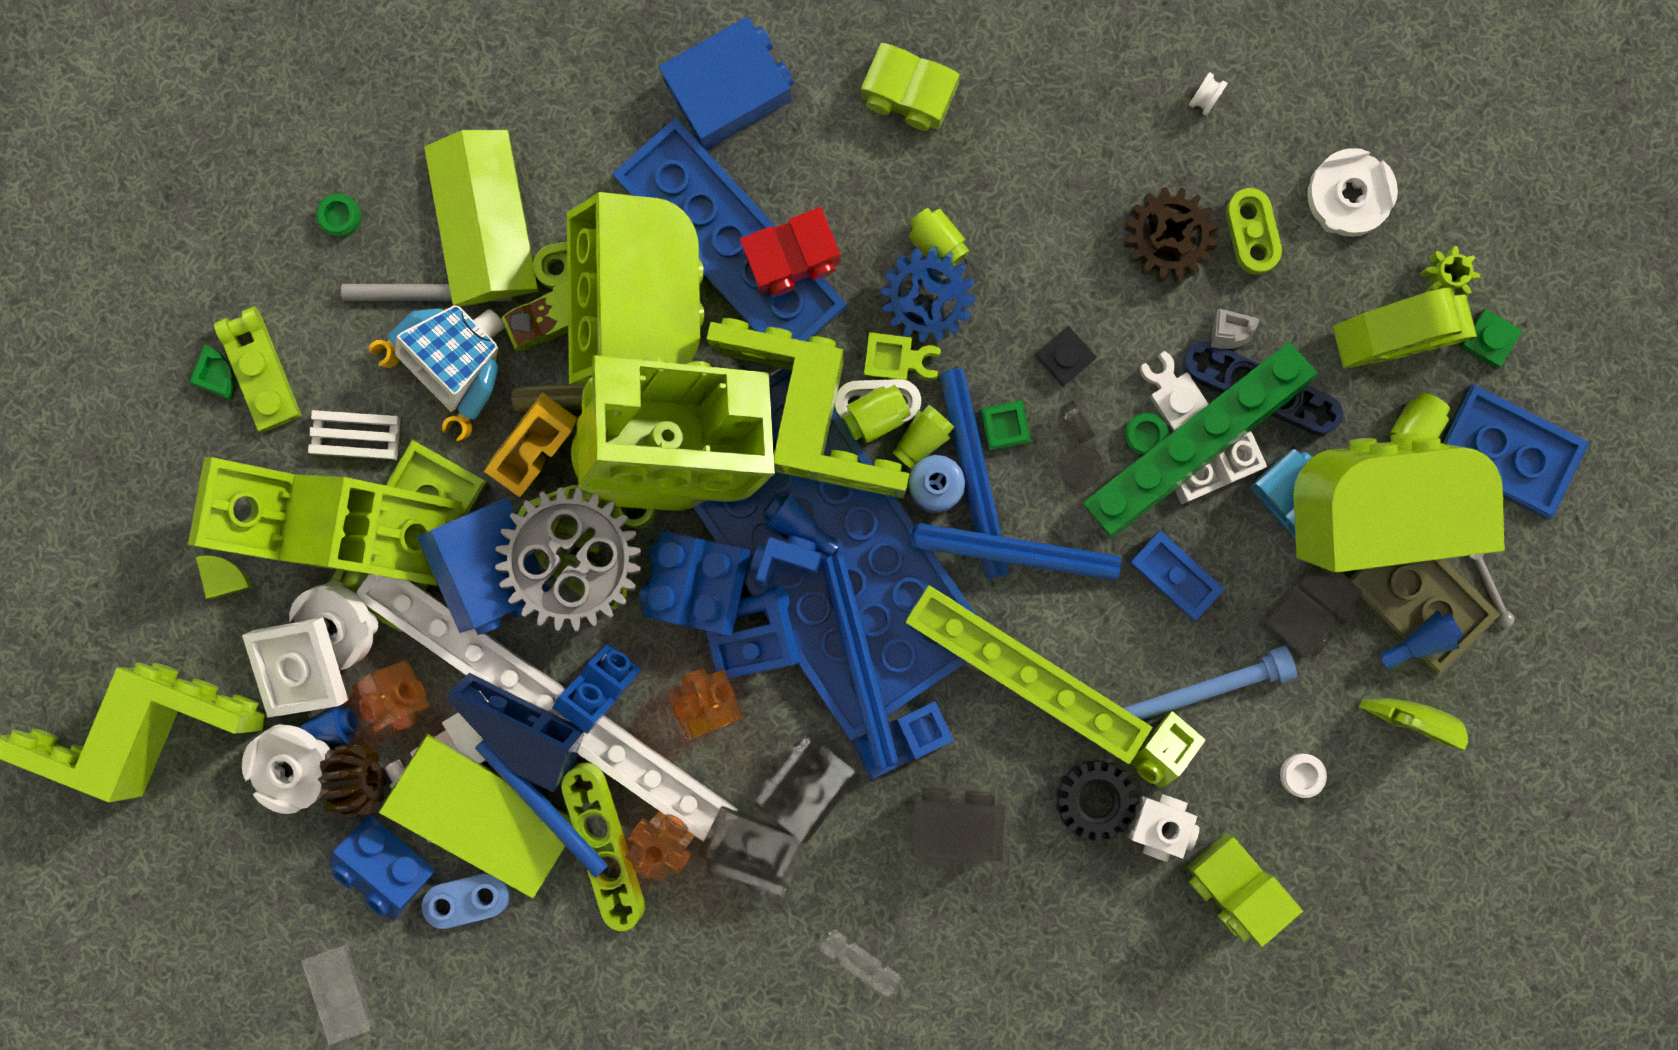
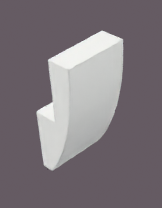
M1250 431L1175 490L1181 505L1267 467L1252 432Z

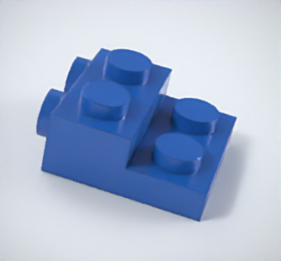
M660 531L659 539L653 541L649 548L648 557L650 563L653 564L650 580L643 584L639 592V602L643 606L642 616L732 636L751 550Z

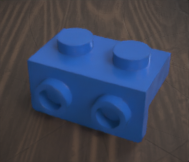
M790 535L787 543L769 537L766 546L758 544L750 570L757 574L755 581L759 585L768 587L775 563L817 576L822 562V555L815 552V543Z
M370 814L333 851L329 863L332 868V875L340 884L349 889L355 887L366 897L365 903L374 913L381 917L388 915L394 921L401 915L404 907L433 877L436 871Z

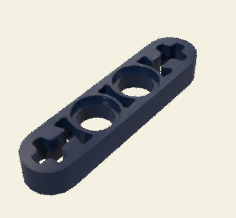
M1207 341L1198 342L1191 346L1185 353L1182 361L1184 372H1188L1193 381L1222 394L1233 386L1231 375L1235 369L1243 368L1251 372L1260 365L1228 349L1211 347V342ZM1203 352H1207L1210 354L1208 360L1210 363L1221 367L1225 359L1231 364L1225 369L1221 382L1215 380V377L1220 371L1208 367L1203 372H1199L1196 370L1198 363L1192 359L1193 355L1199 357ZM1307 386L1293 397L1289 408H1279L1271 416L1311 434L1323 435L1333 431L1340 425L1343 418V410L1337 399ZM1306 395L1309 399L1305 402V406L1317 409L1324 404L1327 406L1326 414L1332 418L1331 421H1325L1318 425L1315 423L1317 418L1315 414L1304 410L1300 412V417H1297L1294 413L1299 409L1303 397Z

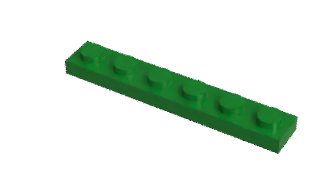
M1288 342L1084 501V507L1108 536L1113 539L1318 379V372Z

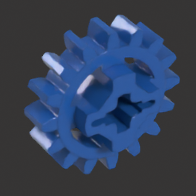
M932 247L927 257H923L920 249L915 248L911 253V261L902 255L896 261L899 270L890 268L886 273L885 277L893 284H886L881 289V294L891 297L882 308L883 311L895 312L896 315L890 323L892 327L900 323L906 326L903 336H910L914 330L919 332L920 342L925 343L929 333H934L935 338L939 342L945 337L946 328L954 335L959 331L960 325L957 319L968 321L971 312L964 306L973 305L976 296L966 293V291L973 287L975 282L974 278H962L961 275L967 267L965 263L959 264L956 267L951 264L954 253L949 252L941 259L938 258L937 247ZM933 269L942 272L948 278H943L940 275L934 273ZM912 272L911 280L913 287L901 293L904 278ZM924 287H926L928 293L936 292L937 296L933 302H930L928 296H920ZM956 297L953 311L945 317L943 303L951 301L952 298ZM912 311L915 314L923 317L924 320H921L913 316L910 312Z

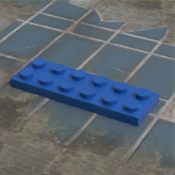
M676 117L612 173L614 179L629 195L667 200L687 214L697 233L699 260L703 264V276L739 316L749 324L753 331L765 333L766 327H775L792 332V339L809 342L810 336H816L847 308V303L824 278L812 281L811 277H807L795 282L796 287L783 295L772 297L770 293L761 296L743 252L740 238L773 226V228L776 226Z

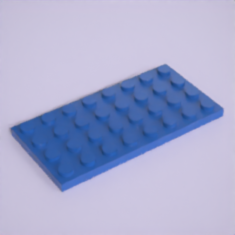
M783 368L769 377L773 454L776 449L792 370ZM834 408L824 456L830 457L832 450H839L858 455V463L874 466L857 440L852 438L844 421ZM775 471V474L747 499L732 502L706 500L704 503L694 507V510L717 543L751 550L744 584L752 596L764 594L765 590L770 587L783 586L789 597V607L787 610L801 661L798 664L851 741L866 730L822 562L817 576L775 563L768 587L759 585L755 581L757 574L750 570L758 544L766 546L769 537L788 543L789 536L764 527L768 518L763 516L762 513L777 493L784 497L790 491L818 525L817 528L839 543L832 556L842 554L845 558L886 716L966 663L962 658L904 622L927 585L935 588L975 615L976 613L934 552L911 546V532L914 523L896 497L781 474ZM815 550V552L821 553L822 559L827 557L819 550ZM764 611L765 615L769 619L767 611Z

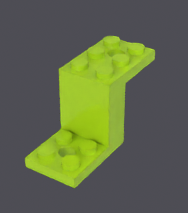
M723 318L722 324L710 322L707 341L713 354L792 370L774 453V468L777 473L904 499L910 473L901 472L902 464L876 459L874 466L858 463V455L839 450H832L830 457L824 456L843 368V349L835 348L836 342L834 340L818 336H810L809 342L792 339V332L775 327H766L765 333L748 330V323L732 318Z
M204 457L188 545L438 586L419 541L416 546L410 549L404 540L405 531L413 524L417 527L420 535L458 519L462 501L347 477L297 475L213 457ZM245 497L250 502L251 513L246 520L240 522L234 516L233 507L239 498Z
M136 662L134 668H116L84 746L72 745L71 749L56 743L58 736L40 729H32L31 733L12 730L10 735H0V759L108 803L143 797L177 712L234 734L262 731L267 720V714L256 710L259 703L247 697L233 694L232 698L218 695L216 693L219 687L195 678L192 682L177 679L179 671L159 663H153L150 666Z

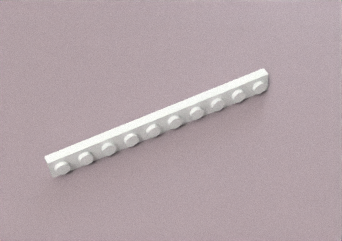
M369 574L355 593L365 605L465 675L471 673L567 720L552 708L557 698L566 690L563 686L487 633L477 635L475 629L459 633L448 606L416 583ZM603 716L588 734L584 733L578 751L579 755L599 767L603 772L710 847L714 846L738 811L737 808L607 717Z

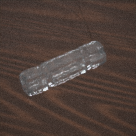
M832 929L822 941L820 951L832 960L837 957L840 959L838 963L840 966L866 984H869L871 981L875 984L873 986L874 990L884 997H889L897 988L901 979L900 975L888 966L883 969L880 966L882 964L880 960L854 942L849 945L846 943L848 939L846 936Z

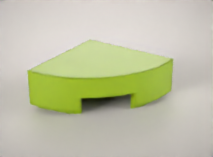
M216 556L196 557L206 599H214L253 588L247 574L233 562Z

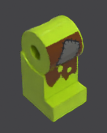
M568 280L553 287L552 292L530 303L516 307L503 315L501 320L515 351L527 350L542 342L546 343L568 333Z

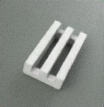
M312 410L311 419L314 420L313 427H310L312 443L309 444L308 453L312 455L397 460L400 417ZM324 421L390 426V432L323 428ZM322 438L389 443L388 450L322 445Z

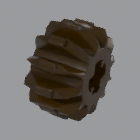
M368 744L338 746L336 749L327 751L325 760L320 762L322 776L318 778L322 787L320 796L326 799V810L333 812L336 819L345 818L346 820L365 817L371 813L378 812L380 803L385 798L383 786L386 785L382 774L384 767L379 765L378 753L372 752Z

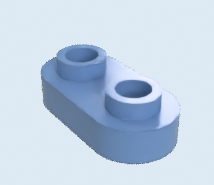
M488 873L441 883L431 888L425 894L422 901V913L430 925L440 929L491 918L500 914L508 906L511 898L510 886ZM482 888H487L493 893V901L490 904L481 901L479 893ZM439 899H445L449 902L450 911L448 914H442L438 911L437 902Z

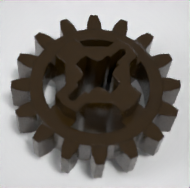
M1164 187L1159 192L1158 200L1151 193H1148L1143 199L1144 207L1135 204L1130 213L1136 220H1127L1124 225V230L1133 233V235L1127 237L1123 244L1124 247L1135 248V252L1129 259L1131 263L1139 260L1145 263L1141 274L1146 275L1151 269L1157 271V281L1162 282L1167 273H1171L1176 283L1180 282L1183 278L1184 270L1193 277L1199 272L1197 262L1206 266L1212 259L1205 250H1214L1217 247L1219 241L1209 237V235L1213 234L1219 228L1218 223L1207 222V217L1213 211L1211 207L1202 210L1198 208L1197 205L1200 202L1201 196L1197 194L1190 201L1186 200L1185 189L1180 188L1175 197H1171L1167 187ZM1170 209L1181 211L1185 215L1172 212ZM1148 218L1150 221L1149 225L1152 228L1151 236L1144 241L1143 229L1145 221ZM1184 228L1177 239L1172 237L1158 242L1165 230L1173 232L1174 230L1178 231ZM1197 229L1198 244L1194 252L1192 250L1194 245L1190 238L1192 232ZM1159 254L1170 257L1172 261L1162 260L1156 257V255Z

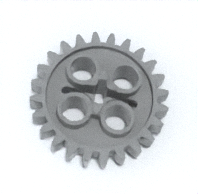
M562 487L558 488L555 501H550L548 496L541 492V506L536 508L526 500L523 502L527 512L524 518L514 513L510 515L513 523L517 526L515 531L501 529L502 536L510 542L509 545L496 547V552L507 557V561L495 565V569L498 572L509 573V577L504 579L499 585L501 589L515 588L516 591L508 600L511 605L522 601L526 603L521 613L522 617L526 618L534 611L539 613L537 621L539 627H542L549 618L554 619L556 632H560L565 620H571L574 631L579 632L581 619L587 618L591 626L595 628L597 627V613L601 611L606 617L611 619L613 617L610 607L612 602L622 606L626 605L627 602L620 593L621 589L634 591L636 585L626 578L627 574L640 573V567L630 563L629 559L640 555L641 550L637 547L627 546V543L636 537V531L622 532L621 528L627 522L628 517L625 514L613 519L611 515L614 511L615 503L610 502L601 509L598 507L599 495L596 493L586 502L582 501L580 488L576 489L572 499H566ZM568 518L577 524L578 530L571 539L561 540L552 533V528L558 520ZM590 528L594 529L595 534L585 543L576 555L579 566L577 568L567 566L557 578L552 588L544 592L542 590L543 584L561 565L558 554L561 552L570 554L584 533ZM604 545L611 550L613 558L607 566L595 567L587 559L589 550L594 546ZM536 552L545 554L549 558L550 563L544 573L532 575L525 570V560L529 555ZM568 580L581 582L585 587L583 597L574 603L563 600L559 595V591L564 582Z

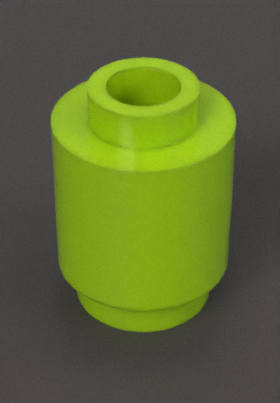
M926 208L909 223L913 230L908 234V238L920 249L924 257H927L932 247H937L938 258L943 259L947 253H954L951 264L955 266L970 252L964 244L966 242L964 236L941 209H937L932 213L929 208Z
M896 385L887 389L882 386L846 405L849 414L843 417V421L854 440L862 438L868 444L903 425V419L911 416V413Z
M1420 392L1416 399L1409 400L1388 436L1391 439V435L1412 433L1418 434V438H1439L1449 421L1447 414L1450 411V407L1440 398L1426 392Z

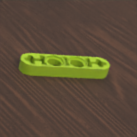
M580 763L563 777L561 784L562 793L573 828L601 858H614L620 865L621 873L617 878L607 877L603 873L595 878L588 870L587 872L605 924L616 931H627L633 928L644 915L645 901L605 775L594 764ZM581 777L583 781H591L593 785L587 793L584 788L577 789L575 782ZM596 800L599 801V804H594L586 810L582 809V806L588 801L590 804ZM596 815L605 820L608 828L605 836L597 837L589 832L586 823L589 816ZM625 884V887L618 894V890L615 888ZM620 900L623 906H631L632 908L627 918L623 911L616 912L614 908Z

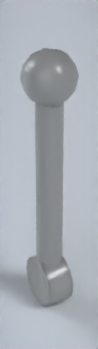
M1484 554L1468 555L1469 559L1474 560L1496 610L1501 614L1497 618V623L1504 628L1512 626L1515 620L1514 615L1506 611L1482 558Z

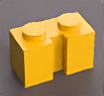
M542 392L491 458L484 472L518 497H521L540 473L547 457L541 454V452L543 451L552 457L572 432L577 417Z

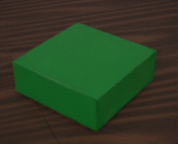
M1023 400L980 409L988 452L1031 443Z

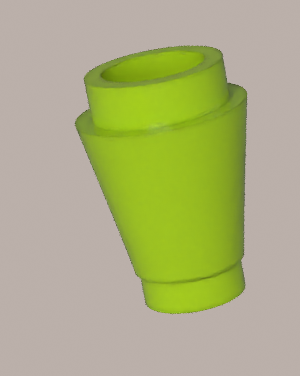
M928 405L923 412L918 410L899 441L898 447L892 453L912 470L915 464L929 456L950 439L948 434L954 429V426L932 406Z

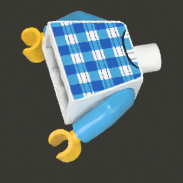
M452 306L446 310L437 308L412 311L388 333L389 339L387 341L376 340L372 342L369 346L370 354L377 355L386 348L387 355L379 362L378 366L392 368L400 360L450 412L457 408L459 411L458 415L445 419L442 424V430L444 433L448 432L455 421L459 422L462 426V433L456 439V442L466 440L471 435L472 424L469 420L477 418L492 394L499 371L496 362L498 347L492 338L504 329V325L498 315L490 309H487L474 320L459 306Z

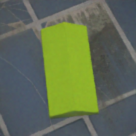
M461 130L424 146L453 306L464 307L539 292L537 278L533 270V257L508 130Z

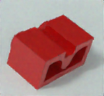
M821 206L790 218L789 222L775 228L770 226L740 238L743 252L761 296L770 293L772 297L783 295L796 287L795 282L807 277H811L812 281L823 279L836 271L835 266L841 264L840 251Z

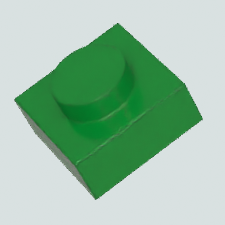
M1485 308L1480 311L1474 321L1477 337L1462 342L1459 348L1491 367L1498 369L1503 365L1522 330Z

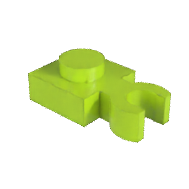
M869 332L864 377L880 380H907L908 371H915L924 380L937 379L938 371L924 368L922 360L927 356L940 357L941 349L928 345L920 348L918 351L911 350L912 338Z

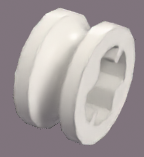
M1209 72L1189 106L1192 108L1200 106L1203 110L1202 114L1207 116L1228 83L1225 81L1216 82L1214 74Z

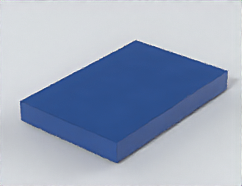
M1471 384L1468 386L1440 443L1470 448L1485 454L1493 461L1500 473L1503 498L1549 520L1553 518L1590 442L1475 384Z

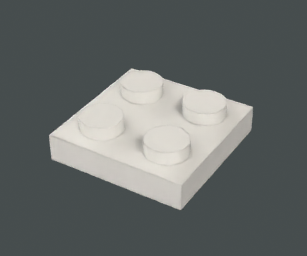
M323 617L252 630L242 635L267 718L336 707L348 701Z

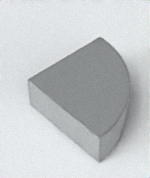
M1217 309L1213 320L1211 347L1232 349L1245 345L1252 339L1259 319Z

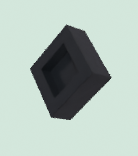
M1069 325L1035 354L1036 358L1062 387L1068 384L1097 358Z

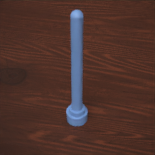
M1282 646L1268 651V656L1262 657L1261 663L1130 705L1123 709L1144 720L1266 679L1270 683L1277 681L1279 684L1297 679V670L1290 651L1286 646Z

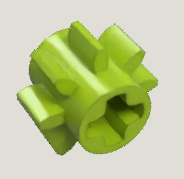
M1454 246L1448 250L1446 258L1439 251H1436L1429 257L1434 267H1427L1420 272L1421 276L1428 277L1430 286L1425 292L1451 288L1453 296L1455 292L1457 295L1466 296L1472 293L1466 283L1480 278L1479 273L1473 272L1472 262L1475 259L1474 255L1469 257L1459 254L1458 246ZM1449 267V273H1445L1444 269ZM1451 275L1456 276V278H1457V279H1456L1455 281H1453V282H1452V276H1451Z

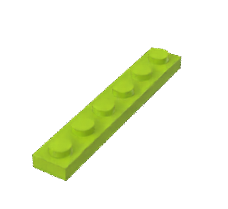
M927 585L904 621L1129 765L1153 728L930 585Z

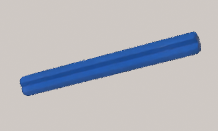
M962 368L950 369L941 374L940 380L949 420L954 426L952 433L960 468L965 478V491L974 531L1002 537L965 371ZM981 559L986 578H997L1009 573L1008 563Z
M922 523L914 525L911 532V546L919 549L1110 580L1118 578L1121 571V558L1116 555Z
M842 554L829 556L822 559V567L874 764L877 769L891 767L898 763V758L845 558Z

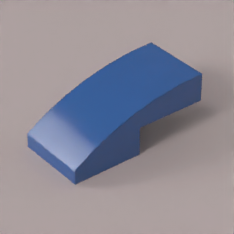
M934 701L888 722L898 758L896 765L883 769L876 768L867 733L852 740V743L870 780L911 760L918 759L954 740Z

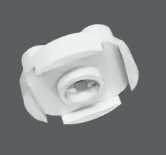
M1344 149L1330 155L1315 170L1308 186V203L1315 219L1320 222L1321 227L1326 232L1348 237L1361 236L1375 230L1389 216L1397 200L1398 190L1393 171L1383 160L1379 162L1375 157L1369 156L1370 152L1363 149ZM1346 183H1352L1354 189L1361 188L1363 195L1356 199V203H1351L1349 199L1344 198L1342 192L1346 189Z
M330 581L303 592L295 599L290 609L289 622L293 620L300 622L323 617L327 629L330 624L326 618L332 620L336 625L337 632L332 635L328 631L338 668H340L339 670L351 667L368 654L373 643V634L378 630L377 618L372 612L368 611L359 596L346 588L344 584L339 581Z
M274 725L248 744L242 758V773L245 782L251 779L252 785L257 790L253 795L263 806L282 814L296 813L300 809L308 808L321 798L322 787L318 781V778L322 776L320 762L325 760L327 751L330 749L325 742L316 740L310 733L301 728L291 725ZM287 762L292 767L294 774L289 778L284 776L285 769L279 766V763Z

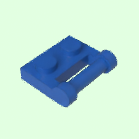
M783 586L767 588L764 594L743 598L739 601L736 618L767 611L770 624L734 631L732 636L706 631L718 681L801 662L787 610L789 607V597Z

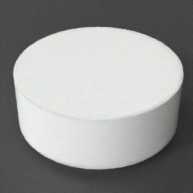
M1299 753L1290 756L1284 761L1280 770V780L1283 787L1290 794L1301 798H1310L1320 793L1327 779L1323 763L1315 756Z

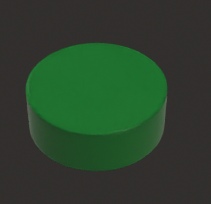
M335 193L326 196L319 203L316 210V219L322 230L330 236L345 238L357 231L361 224L362 213L358 204L352 198L345 194Z
M1152 413L1136 415L1128 422L1124 430V441L1127 448L1135 455L1141 457L1169 436L1166 423L1162 418Z

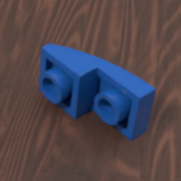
M607 643L587 663L580 676L557 698L552 708L588 734L629 687L642 668L628 659L625 654Z

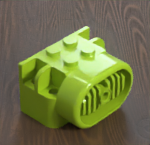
M594 355L592 358V377L583 387L582 414L577 419V432L571 447V459L578 478V487L592 495L596 493L602 502L607 504L613 502L618 507L672 511L692 509L706 500L732 502L749 498L775 474L769 373L711 367L709 363L702 361L677 364L668 363L666 359L661 357L637 360Z

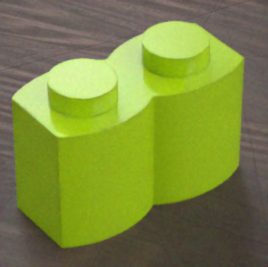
M880 43L861 87V98L867 101L866 106L870 110L878 114L889 115L890 111L906 117L905 122L918 130L928 131L929 127L939 130L959 85L960 74L939 63L921 59L896 46Z

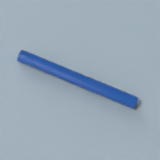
M484 740L475 747L480 755L595 878L608 867L607 863L528 779L515 774Z

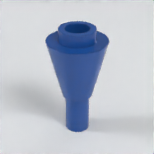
M790 491L784 497L777 493L762 513L763 516L768 518L764 527L789 537L791 535L815 543L816 549L827 557L832 556L839 546V543L817 528L818 525Z
M1437 609L1404 639L1405 642L1379 655L1389 670L1413 657L1416 659L1459 649L1460 647L1456 640L1463 637V634L1450 613L1442 617Z
M343 703L339 706L325 709L299 728L310 733L316 740H321L326 744H348L354 741L355 733L359 729V722L355 711Z

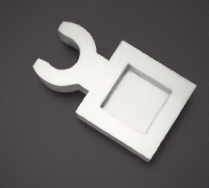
M1164 351L1158 355L1159 360L1164 366L1162 373H1153L1146 363L1141 365L1139 370L1145 381L1156 384L1159 390L1149 398L1173 433L1205 408L1208 402L1188 372L1176 378L1173 373L1174 361Z

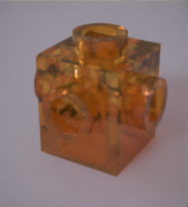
M408 660L375 671L352 686L359 702L361 716L369 723L373 734L390 728L393 734L401 732L418 723L415 715L430 707L425 698L423 685L416 679Z
M705 668L680 677L682 686L667 692L673 713L679 722L686 741L743 718L733 688L724 669L707 675Z
M659 811L650 822L642 818L627 839L634 845L625 858L633 863V868L641 876L650 880L655 878L662 883L670 871L678 876L693 855L692 852L687 850V847L695 836L688 831V826L681 819L672 814L665 815Z

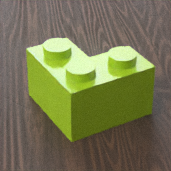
M1223 834L1186 866L1194 876L1188 881L1191 887L1205 902L1212 898L1223 911L1217 917L1234 936H1238L1244 943L1251 939L1263 947L1303 912L1275 877L1264 872L1239 842L1229 834Z

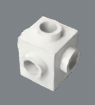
M1162 794L1161 800L1158 802L1140 795L1138 805H1136L1134 810L1137 814L1134 820L1131 819L1126 837L1144 844L1145 847L1142 853L1168 862L1171 854L1183 859L1186 850L1192 851L1199 835V826L1195 825L1197 816L1186 812L1188 803ZM1169 822L1168 831L1162 834L1163 825Z

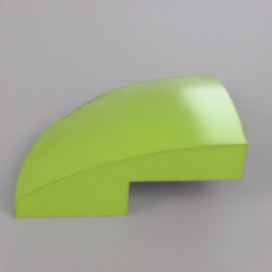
M1390 698L1363 699L1360 702V709L1396 727L1410 728L1450 749L1465 750L1468 744V734L1463 722L1444 711L1415 702Z

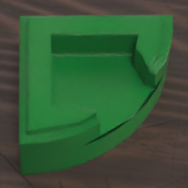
M204 344L188 384L232 400L235 392L233 370L227 359L223 358L220 352Z

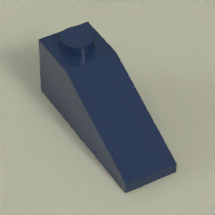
M468 673L448 693L446 700L515 774L530 780L537 786L554 792L561 784L563 777L573 768L585 733L573 723L471 673Z

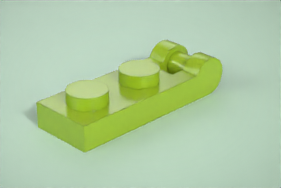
M253 306L242 311L241 317L231 321L225 318L215 322L216 334L225 348L257 430L265 433L302 417L259 310ZM250 332L254 342L241 346L238 336Z

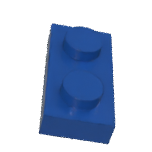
M1161 530L1157 531L1129 561L1132 567L1192 622L1196 621L1225 590Z

